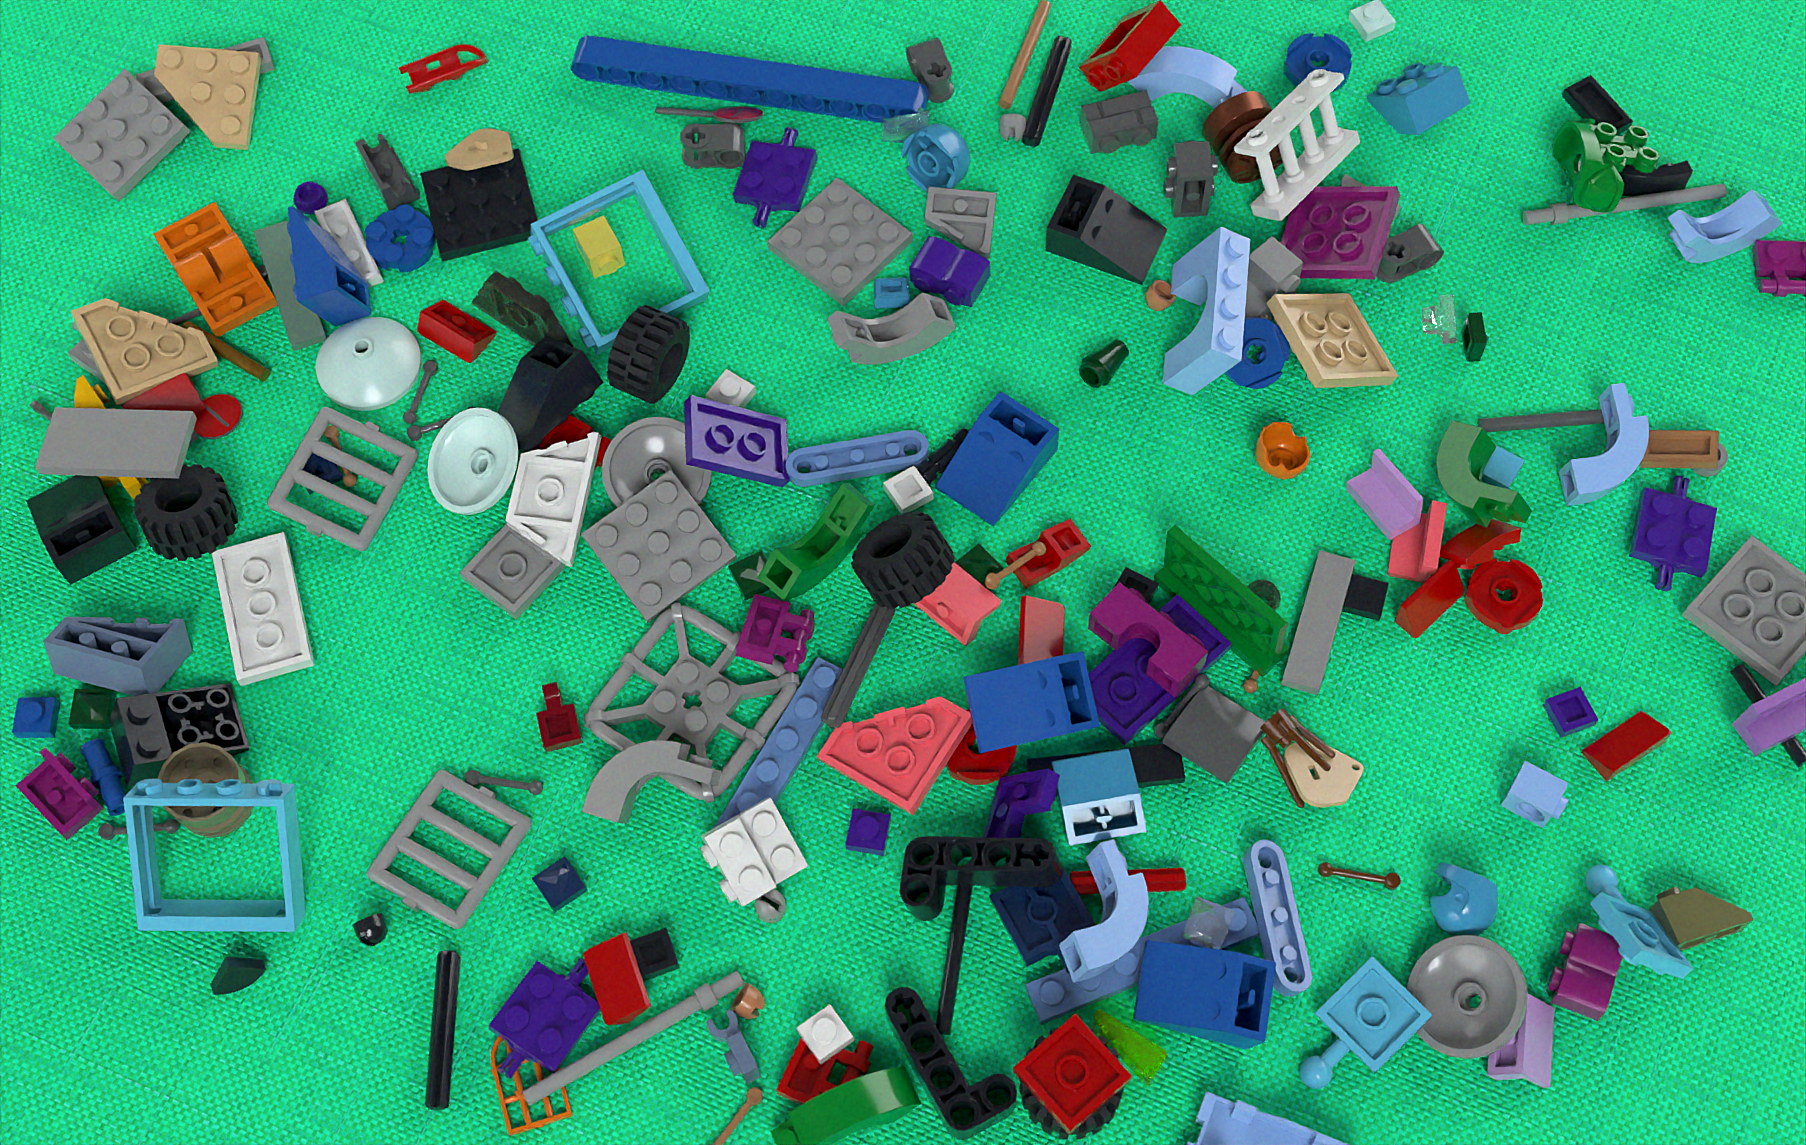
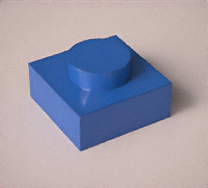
M56 697L18 698L12 733L17 738H55L60 702Z

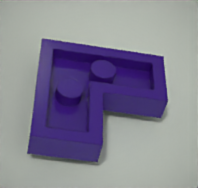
M1048 768L1000 777L982 837L1021 838V828L1025 815L1050 811L1056 798V788L1060 775Z

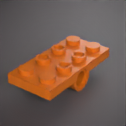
M215 202L153 233L216 338L278 305L276 298L255 267L241 240L233 232Z

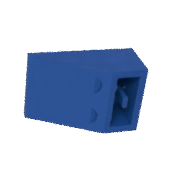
M293 206L288 207L289 222L287 230L292 244L290 261L295 273L296 284L293 287L297 302L335 327L372 315L368 283L331 234Z
M1000 391L979 415L935 485V488L994 527L1058 450L1059 428Z
M1083 651L963 677L979 753L1100 727Z
M1147 940L1145 941L1133 1020L1245 1050L1265 1043L1276 962L1239 952Z

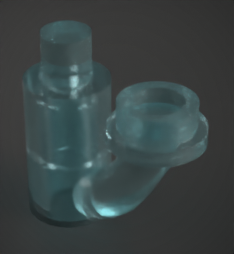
M918 107L917 113L884 118L882 141L904 143L910 134L929 125L930 111L923 110V107Z

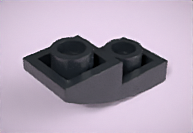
M1687 160L1676 164H1664L1654 169L1651 173L1640 172L1633 165L1625 164L1623 171L1619 172L1624 182L1622 195L1638 196L1685 189L1693 169Z

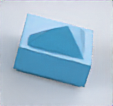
M908 278L874 279L875 308H899L910 303Z

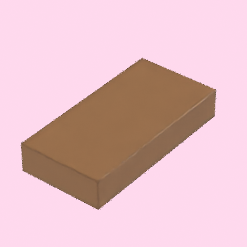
M1649 430L1648 445L1640 463L1641 468L1717 469L1719 430Z

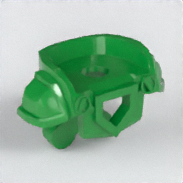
M1583 118V120L1578 121L1568 120L1557 130L1552 142V151L1563 170L1567 172L1573 188V201L1579 207L1593 212L1611 213L1617 207L1623 194L1624 182L1619 172L1623 171L1625 164L1633 165L1640 172L1651 173L1657 165L1659 154L1654 149L1645 147L1649 133L1641 126L1632 125L1624 136H1616L1617 129L1609 123L1601 122L1594 125L1595 119Z

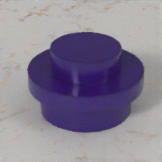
M309 181L300 184L296 188L293 202L296 209L301 213L311 215L315 214L314 211L326 207L328 195L322 186Z

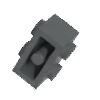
M1209 141L1174 143L1173 157L1167 158L1168 178H1164L1165 199L1171 198L1173 218L1207 216L1210 196H1214L1213 177L1217 176L1218 173L1217 156L1211 155Z

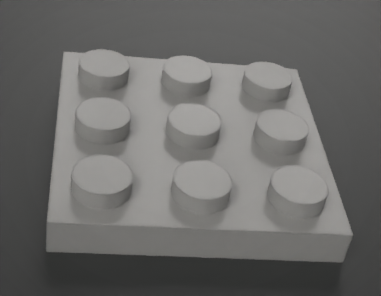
M124 69L53 139L119 202L191 131L136 78Z
M836 178L770 238L767 244L771 252L844 307L913 241V233L839 178Z
M671 469L581 534L647 623L670 608L671 604L677 603L737 559V555Z
M1751 535L1686 608L1682 616L1777 686L1806 652V575Z

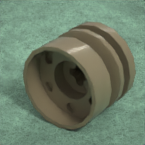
M205 742L188 744L175 751L162 765L157 778L162 783H178L186 779H199L202 783H218L222 780L237 779L241 781V784H254L249 773L232 755L220 746ZM254 806L163 807L192 833L207 838L226 836L239 829L250 817Z

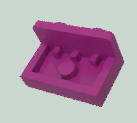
M44 747L39 753L46 760L15 786L66 840H69L104 808L94 799L99 794V791L84 776L77 781L71 775L76 767L60 751L54 757Z

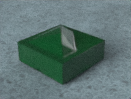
M1482 312L1469 313L1461 334L1465 357L1468 362L1481 360L1489 337L1485 333Z
M977 544L955 562L984 587H986L985 579L988 574H997L1004 569L980 544Z
M762 551L728 566L729 572L745 601L753 598L754 594L759 595L770 590L768 586L757 578L767 562Z
M75 689L68 724L73 729H110L109 719L115 704L116 693L111 689Z

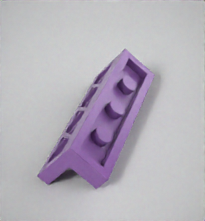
M1806 678L1752 704L1732 724L1754 756L1806 731Z

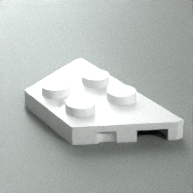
M598 432L588 433V438L567 444L565 440L552 444L544 450L536 449L522 453L505 520L510 528L569 567H573L601 442Z

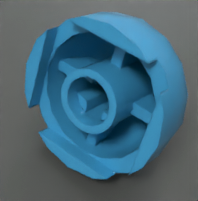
M931 124L919 128L906 138L902 147V158L907 155L909 166L905 168L908 175L918 187L927 193L928 187L953 189L966 176L971 161L970 151L963 137L952 127L943 124Z

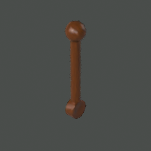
M1323 862L1318 866V873L1322 877L1336 875L1384 884L1389 890L1397 889L1401 882L1399 875L1396 873L1381 876L1336 868L1328 862Z

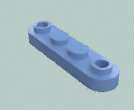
M907 430L800 448L790 453L787 457L786 471L790 481L801 487L907 470L912 466L917 467L924 460H927L929 446L926 437L922 433L915 430ZM908 450H914L917 452L915 455L911 456L905 454V452ZM802 468L810 469L808 473L799 472Z
M1259 840L1244 853L1245 872L1265 960L1276 962L1273 987L1280 994L1293 997L1310 986L1312 971L1285 855L1276 843L1270 840ZM1259 860L1263 863L1264 868L1260 866Z

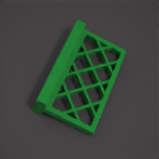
M1174 525L1168 530L1164 566L1154 575V581L1159 583L1158 586L1171 598L1178 594L1232 643L1231 651L1261 677H1264L1289 652L1290 647L1284 643L1288 622L1180 528Z

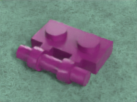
M1756 240L1752 247L1755 276L1770 277V279H1760L1759 292L1772 293L1773 297H1786L1787 294H1804L1806 298V242ZM1788 278H1802V280H1789Z
M754 594L737 643L735 656L772 665L775 654L785 658L784 669L788 672H796L799 664L803 663L808 652L806 642L813 636L815 624L813 623L814 613L805 609L800 612L799 616L790 614V602ZM783 631L790 632L793 635L792 639L781 637Z

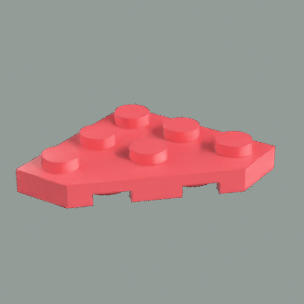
M940 696L926 700L925 704L907 709L900 707L875 714L874 718L861 722H846L841 727L834 729L818 753L817 758L830 768L909 814L914 815L972 725L971 713Z

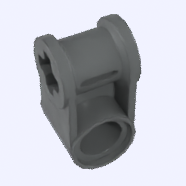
M936 37L906 47V56L913 75L916 76L919 83L929 89L928 100L933 103H942L949 100L954 92L953 84L950 80L952 68L940 39Z
M735 123L690 124L681 131L680 140L684 146L682 160L686 166L695 169L721 167L732 169L744 164L745 131L740 125ZM695 133L698 134V141L696 142L694 138ZM694 151H698L697 160L695 159Z
M1424 224L1415 225L1407 231L1387 239L1376 277L1386 283L1397 282L1415 272L1432 267L1442 258L1444 251Z

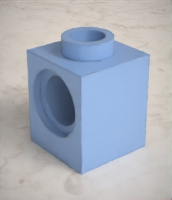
M1525 761L1501 806L1544 828L1551 817L1558 820L1569 800L1562 796L1569 783Z

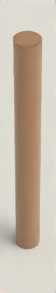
M1041 0L1038 4L998 102L999 106L1003 109H1010L1052 7L1051 3L1046 0Z

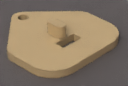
M490 128L477 130L447 152L445 155L446 163L450 167L473 170L509 161L514 157L510 135L508 132Z
M1307 741L1330 764V771H1325L1297 743L1289 745L1284 752L1283 760L1302 800L1311 806L1319 808L1345 804L1364 771L1363 765L1332 747L1330 748L1336 755L1334 758H1330ZM1309 769H1313V771H1314V773H1315L1314 779H1313V777H1312V775H1311Z

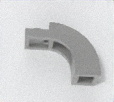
M923 292L901 310L885 317L863 319L836 311L828 318L834 342L839 348L848 350L853 363L865 365L890 363L918 354L938 343L956 329L945 300Z
M664 740L642 742L616 754L600 769L588 790L582 812L617 823H628L637 794L651 779L663 774H676L705 784L718 786L722 771L711 768L713 760L691 754L689 761H687L691 745Z

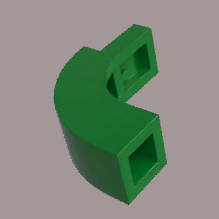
M1452 421L1441 440L1437 454V473L1446 493L1458 509L1468 519L1478 525L1488 527L1493 517L1502 522L1514 520L1526 523L1532 510L1518 491L1482 483L1484 469L1496 449L1495 444L1483 427Z
M850 483L841 484L824 513L811 530L795 543L775 548L757 578L783 600L798 597L811 590L832 573L855 547L864 534L860 528L875 504Z
M905 1067L890 1068L853 1079L812 1098L789 1112V1119L770 1132L776 1145H831L860 1130L894 1123L919 1106L921 1102Z

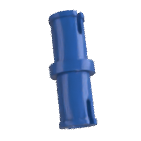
M100 738L94 739L82 745V749H80L92 773L90 781L95 788L99 789L109 815H121L125 813L123 798L127 795L121 781L123 773L119 766L114 765L105 746V741Z

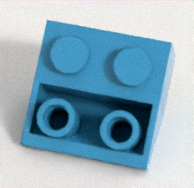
M1421 62L1411 64L1403 69L1404 74L1397 78L1382 81L1377 85V90L1366 96L1368 102L1399 134L1419 135L1470 104L1458 67L1443 66L1442 63L1423 65Z
M1128 748L1052 762L1053 771L1060 775L1056 790L1064 835L1069 846L1147 832L1140 791Z

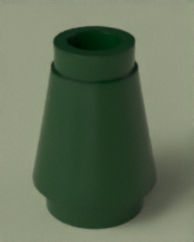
M1113 340L1111 343L1083 358L1082 365L1079 368L1083 381L1093 388L1108 385L1125 358L1129 355L1127 346L1120 340Z

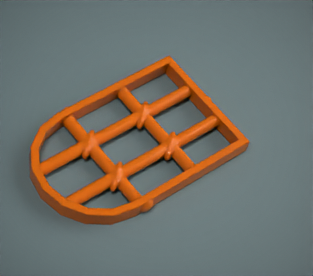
M498 1037L491 1051V1073L495 1078L508 1135L512 1136L537 1127L541 1128L544 1125L573 1116L566 1087L564 1086L561 1090L567 1112L554 1116L549 1096L543 1098L547 1118L532 1123L527 1102L522 1093L523 1086L518 1069L513 1075L517 1091H514L515 1095L504 1098L498 1074L499 1071L497 1070L501 1064H496V1054L503 1039ZM505 1041L507 1053H508V1055H509V1053H510L512 1050L510 1049V1047L508 1046V1044H507L506 1041ZM533 1062L539 1082L544 1079L540 1064ZM519 1100L525 1125L512 1129L506 1104Z

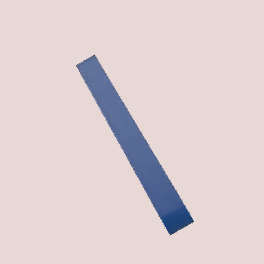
M583 36L579 39L571 64L572 73L587 81L906 127H917L923 123L930 94L926 86L913 81L597 36Z

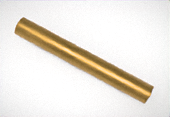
M186 321L182 325L185 329L191 327L203 331L214 353L258 380L264 382L270 376L269 369L192 322Z

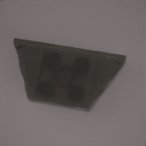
M495 271L484 282L483 287L478 291V295L472 300L474 306L534 346L545 336H548L574 347L549 303L542 296H534L526 291L512 277L507 278L498 271Z

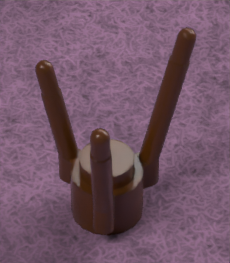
M1282 708L1260 727L1266 734L1260 741L1269 750L1297 807L1303 808L1305 804L1297 792L1276 745L1279 744L1284 749L1295 741L1325 771H1330V764L1306 740L1330 758H1334L1336 753L1301 725L1293 714L1290 716Z

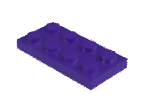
M1178 594L1159 610L1168 614L1174 620L1176 627L1187 635L1192 634L1204 644L1208 654L1205 667L1197 675L1204 674L1230 650L1232 643ZM1142 638L1128 640L1118 651L1114 650L1089 673L1099 722L1124 746L1195 682L1196 678L1195 676L1176 698L1146 675L1148 661L1157 650L1150 641Z

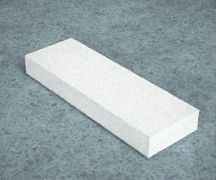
M344 199L314 211L320 226L331 234L366 280L368 287L370 288L384 282L373 257L367 249L364 237L347 200Z

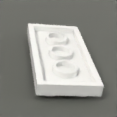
M281 532L214 551L212 553L238 683L244 686L314 666L288 538L285 533Z

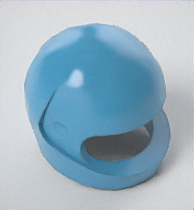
M1439 863L1434 873L1451 886V890L1444 896L1430 897L1431 913L1435 922L1445 932L1454 936H1476L1483 933L1495 921L1498 910L1497 885L1466 869L1447 863Z

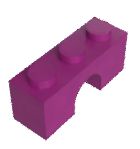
M1119 582L1090 612L1088 629L1114 650L1118 651L1124 643L1134 638L1146 639L1155 646L1157 651L1148 661L1146 675L1175 698L1205 667L1208 651L1201 640L1192 634L1187 635L1176 627L1174 620L1163 611L1157 612L1146 603L1143 595L1133 588L1128 589Z

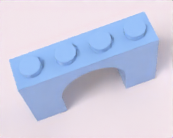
M1220 227L1173 264L1170 294H1174L1199 306L1206 300L1207 302L1194 330L1184 340L1165 353L1162 384L1193 395L1242 361L1250 251L1249 238Z

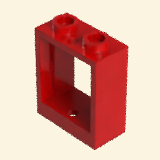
M1158 0L1124 16L1079 68L1085 74L1089 84L1099 92L1132 80L1140 74L1179 29L1181 24L1165 4Z

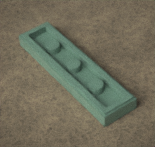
M286 220L253 232L291 346L296 351L323 342L327 339L320 317L297 302L293 291V287L296 284L295 273L290 261L292 244Z

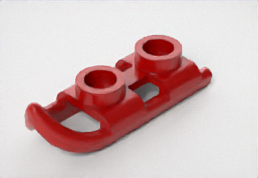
M460 44L401 66L399 71L401 74L408 72L412 84L406 86L409 94L426 92L434 84L445 80H457L465 72L486 65L488 59L477 47ZM462 51L470 52L480 59L461 64L457 53ZM439 61L440 67L428 70L427 64Z

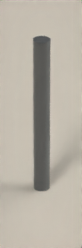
M1601 409L1478 419V427H1483L1485 432L1604 423Z

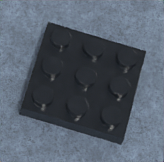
M519 149L513 150V159L482 168L462 170L446 166L420 173L442 262L527 241L528 237L532 236L530 234L531 224L538 221Z

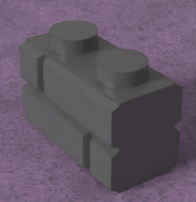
M1146 90L1081 106L1080 125L1091 154L1098 152L1109 154L1123 146L1131 144L1143 146L1152 139H1156L1158 118Z

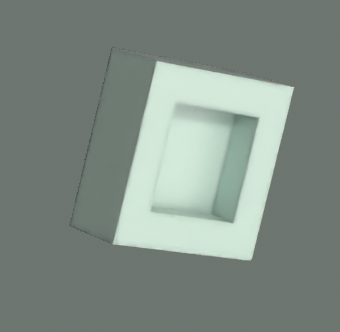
M1374 0L1350 11L1349 15L1350 22L1365 42L1393 31L1396 23L1380 0Z

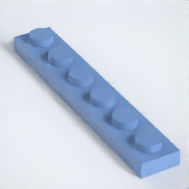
M817 657L715 827L768 797L772 799L775 805L777 804L824 725V722L821 721V715L843 669Z
M1242 897L1138 939L1135 945L1105 972L1095 977L1073 983L1071 975L1066 972V969H1062L1025 984V990L1042 1025L1137 987L1145 941L1147 940L1226 951L1260 937L1257 922L1245 898Z

